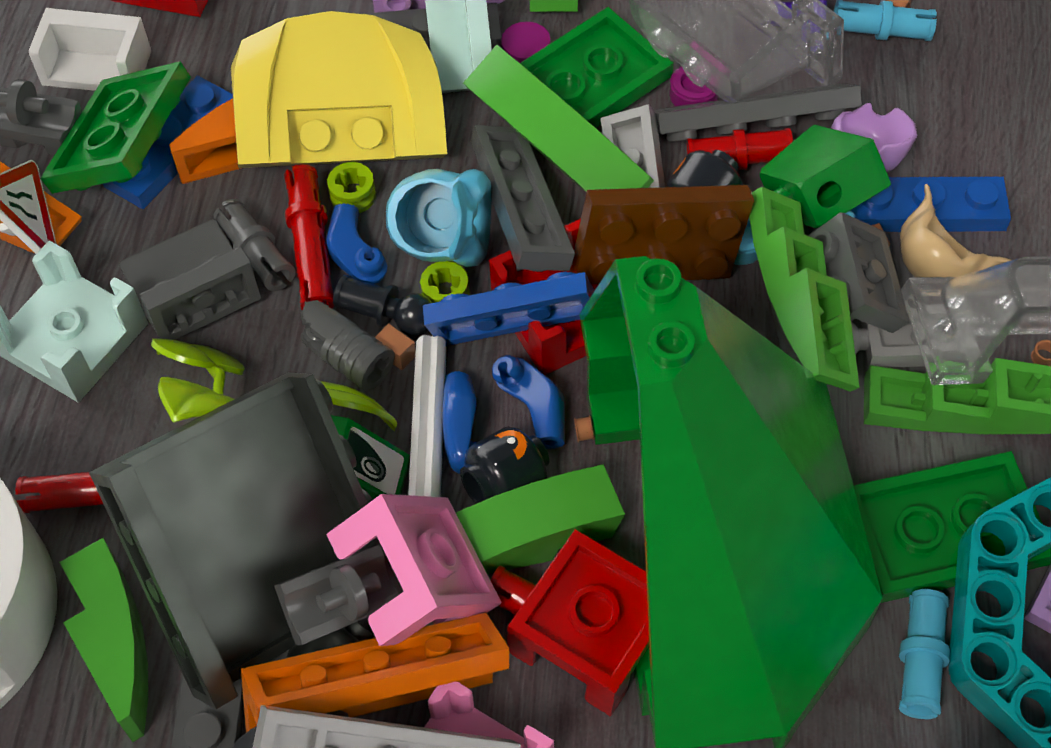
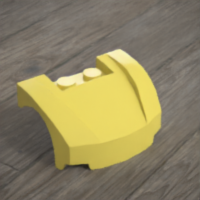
M327 11L284 19L241 41L231 65L238 168L443 158L447 155L444 106L436 62L419 32L374 15Z

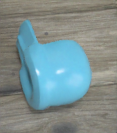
M428 169L403 179L393 189L386 206V228L391 240L398 248L422 261H454L465 267L478 266L485 259L489 247L492 208L491 181L483 171L475 169L466 170L461 174L442 169Z

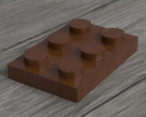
M749 185L587 190L574 249L575 255L570 271L576 274L585 272L591 284H599L615 259L647 256L650 259H665L674 263L680 270L681 278L685 280L730 278L754 203Z

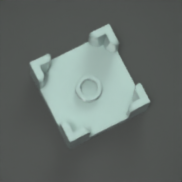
M49 240L32 260L43 285L10 320H8L0 306V356L79 403L148 325V321L133 287L114 277L110 281L114 295L81 277L72 255L66 249Z

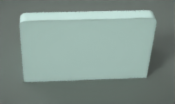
M425 0L430 51L436 62L442 93L469 91L463 82L492 50L486 0Z

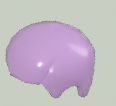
M866 103L853 112H842L834 120L831 129L873 139L886 172L892 171L906 157L917 138L916 125L903 110L894 108L886 115H879L873 111L871 103Z

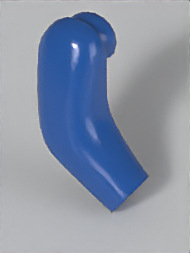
M345 203L336 205L333 209L326 239L329 256L352 278L371 284L379 283L387 273V263L383 253L374 246L371 248L359 237L358 208Z
M511 355L498 358L493 364L492 376L499 388L527 405L532 418L535 436L541 440L546 449H555L563 446L565 443V398L563 392L552 380L524 359L515 358Z
M455 371L448 374L444 381L442 425L449 464L453 471L460 474V469L465 466L466 450L477 443L470 441L477 400L471 377L464 372Z

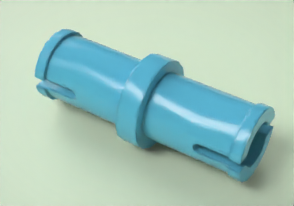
M836 0L832 21H834L832 31L875 34V39L887 40L889 36L931 41L937 19L932 18H936L937 12L935 9L924 10L893 6V1L881 0L879 5Z
M920 589L913 591L912 595L909 596L910 609L907 638L901 641L899 648V658L904 663L902 696L899 702V710L912 718L934 719L938 714H941L943 668L948 666L950 662L951 650L945 643L949 598L944 593L936 590Z

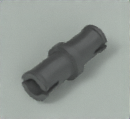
M229 199L221 203L232 218L228 219L218 207L213 217L234 243L233 250L239 247L243 249L252 268L262 279L263 284L268 290L279 291L285 288L287 285L277 272L281 271L290 282L294 279L296 272L293 265L285 259L275 246V237L267 226L257 224L241 200Z

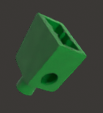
M818 125L808 128L762 167L759 176L764 188L800 202L803 224L813 228L821 227L840 212L846 213L891 185L873 139Z

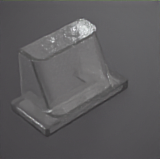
M629 0L633 19L640 30L648 37V41L653 49L664 58L672 57L683 67L685 74L694 84L699 87L706 85L728 103L742 100L802 70L822 86L836 84L842 79L844 19L819 0H795L792 3V10L780 0Z
M1051 256L1021 257L958 277H909L901 288L903 300L931 385L984 383L993 372L989 357L1007 335L1051 334Z

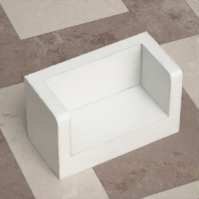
M46 8L29 48V56L43 86L95 91L103 79L145 70L152 50L141 17Z

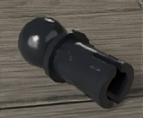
M343 275L338 281L333 296L334 307L344 308L374 318L377 325L385 327L394 319L397 327L409 336H419L429 331L424 325L423 305L432 303L428 297L419 293H411L400 299L398 287L391 284L383 288L354 279L349 275Z

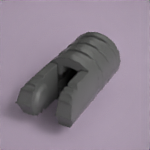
M318 300L305 301L303 311L300 312L302 325H305L304 332L301 333L302 343L306 347L311 348V351L321 357L325 363L333 366V369L344 374L351 382L356 383L362 390L370 391L377 387L386 378L394 364V351L336 310L329 308V305H325L324 302H319Z

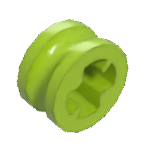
M346 162L336 166L330 172L327 183L331 203L334 207L343 203L351 204L358 208L359 213H362L374 204L376 191L373 173L367 166L357 162ZM359 184V186L356 185V192L350 193L345 192V190L348 191L347 185Z
M435 262L428 266L421 275V293L428 297L432 303L440 302L444 297L451 294L470 295L467 272L455 262ZM444 282L451 283V293L439 294V284Z

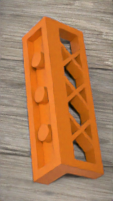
M481 613L425 626L396 645L379 646L377 639L372 638L241 668L246 732L257 726L261 705L323 714L341 710L348 713L349 717H356L429 699L437 686L459 682L468 689L493 683L494 672L509 669V647L488 614Z

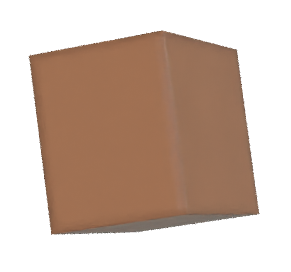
M389 323L375 336L383 345L394 351L395 360L393 365L400 370H403L415 358V342Z

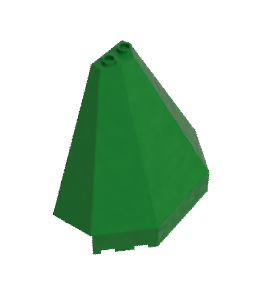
M647 256L615 259L579 316L588 361L587 401L592 420L595 445L640 440L650 645L634 669L642 716H650L655 748H701L772 738L774 748H785L809 711L813 709L835 678L840 667L856 644L858 645L870 628L883 599L827 384L817 381L813 377L812 372L698 287L681 278L680 270L674 263L665 259H650Z

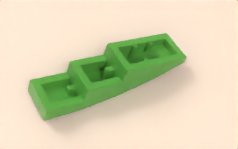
M498 45L491 50L463 82L474 95L503 118L511 128L540 151L554 166L586 193L587 190L649 188L654 182L643 169Z
M760 187L752 192L754 203L749 218L753 243L768 296L784 334L802 365L813 373V377L817 381L850 392L856 390L860 386L846 283L827 276L823 242L804 234L800 202L767 188Z
M995 358L988 370L931 362L926 373H918L870 365L864 376L863 424L918 431L966 434H1051V366Z

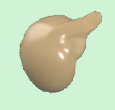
M928 184L924 185L925 198L920 206L907 218L901 227L900 233L903 261L908 271L925 286L941 291L963 290L978 283L996 266L1014 265V262L1008 258L973 254L958 243L939 222L935 214L930 187Z

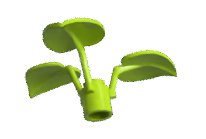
M152 339L151 346L158 355L162 354L181 363L206 368L214 379L213 390L199 384L181 379L160 378L158 393L173 423L203 416L234 400V398L223 395L225 372L243 375L244 365L237 359L222 351L203 345L189 344L173 339ZM320 381L329 392L333 405L375 414L395 431L397 421L374 399L356 389Z

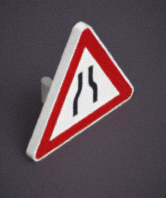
M29 160L0 173V220L3 222L0 223V232L17 236L37 254L49 240L55 244L56 240L40 179L39 168L33 160Z

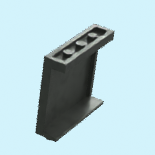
M288 372L89 472L193 697L214 709H218L238 697L233 683L242 678L241 668L267 663L291 649L295 644L274 585L339 560L326 534L373 500L361 488L353 469L357 464L354 451L348 441L338 434L330 415L333 411L331 396L326 387L319 380L315 379L314 374ZM376 537L357 552L374 545H379L378 538ZM383 550L387 573L400 595L404 591Z

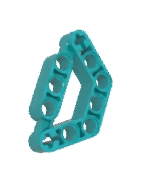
M1050 477L984 512L962 535L958 545L950 641L951 651L948 665L950 679L956 689L1017 748H1051V744L1048 741V738L1051 737V678L1022 651L1027 563L1031 558L1051 548V527L1041 524L1036 519L1033 505H1042L1051 510ZM988 532L998 536L1005 546V555L996 556L989 553L981 543L980 533ZM977 591L988 592L997 598L1001 606L1000 617H990L979 609L975 598ZM972 652H982L991 657L997 669L995 680H985L975 673L970 662ZM1022 697L1032 698L1042 706L1045 713V723L1042 728L1030 725L1023 718L1020 710Z

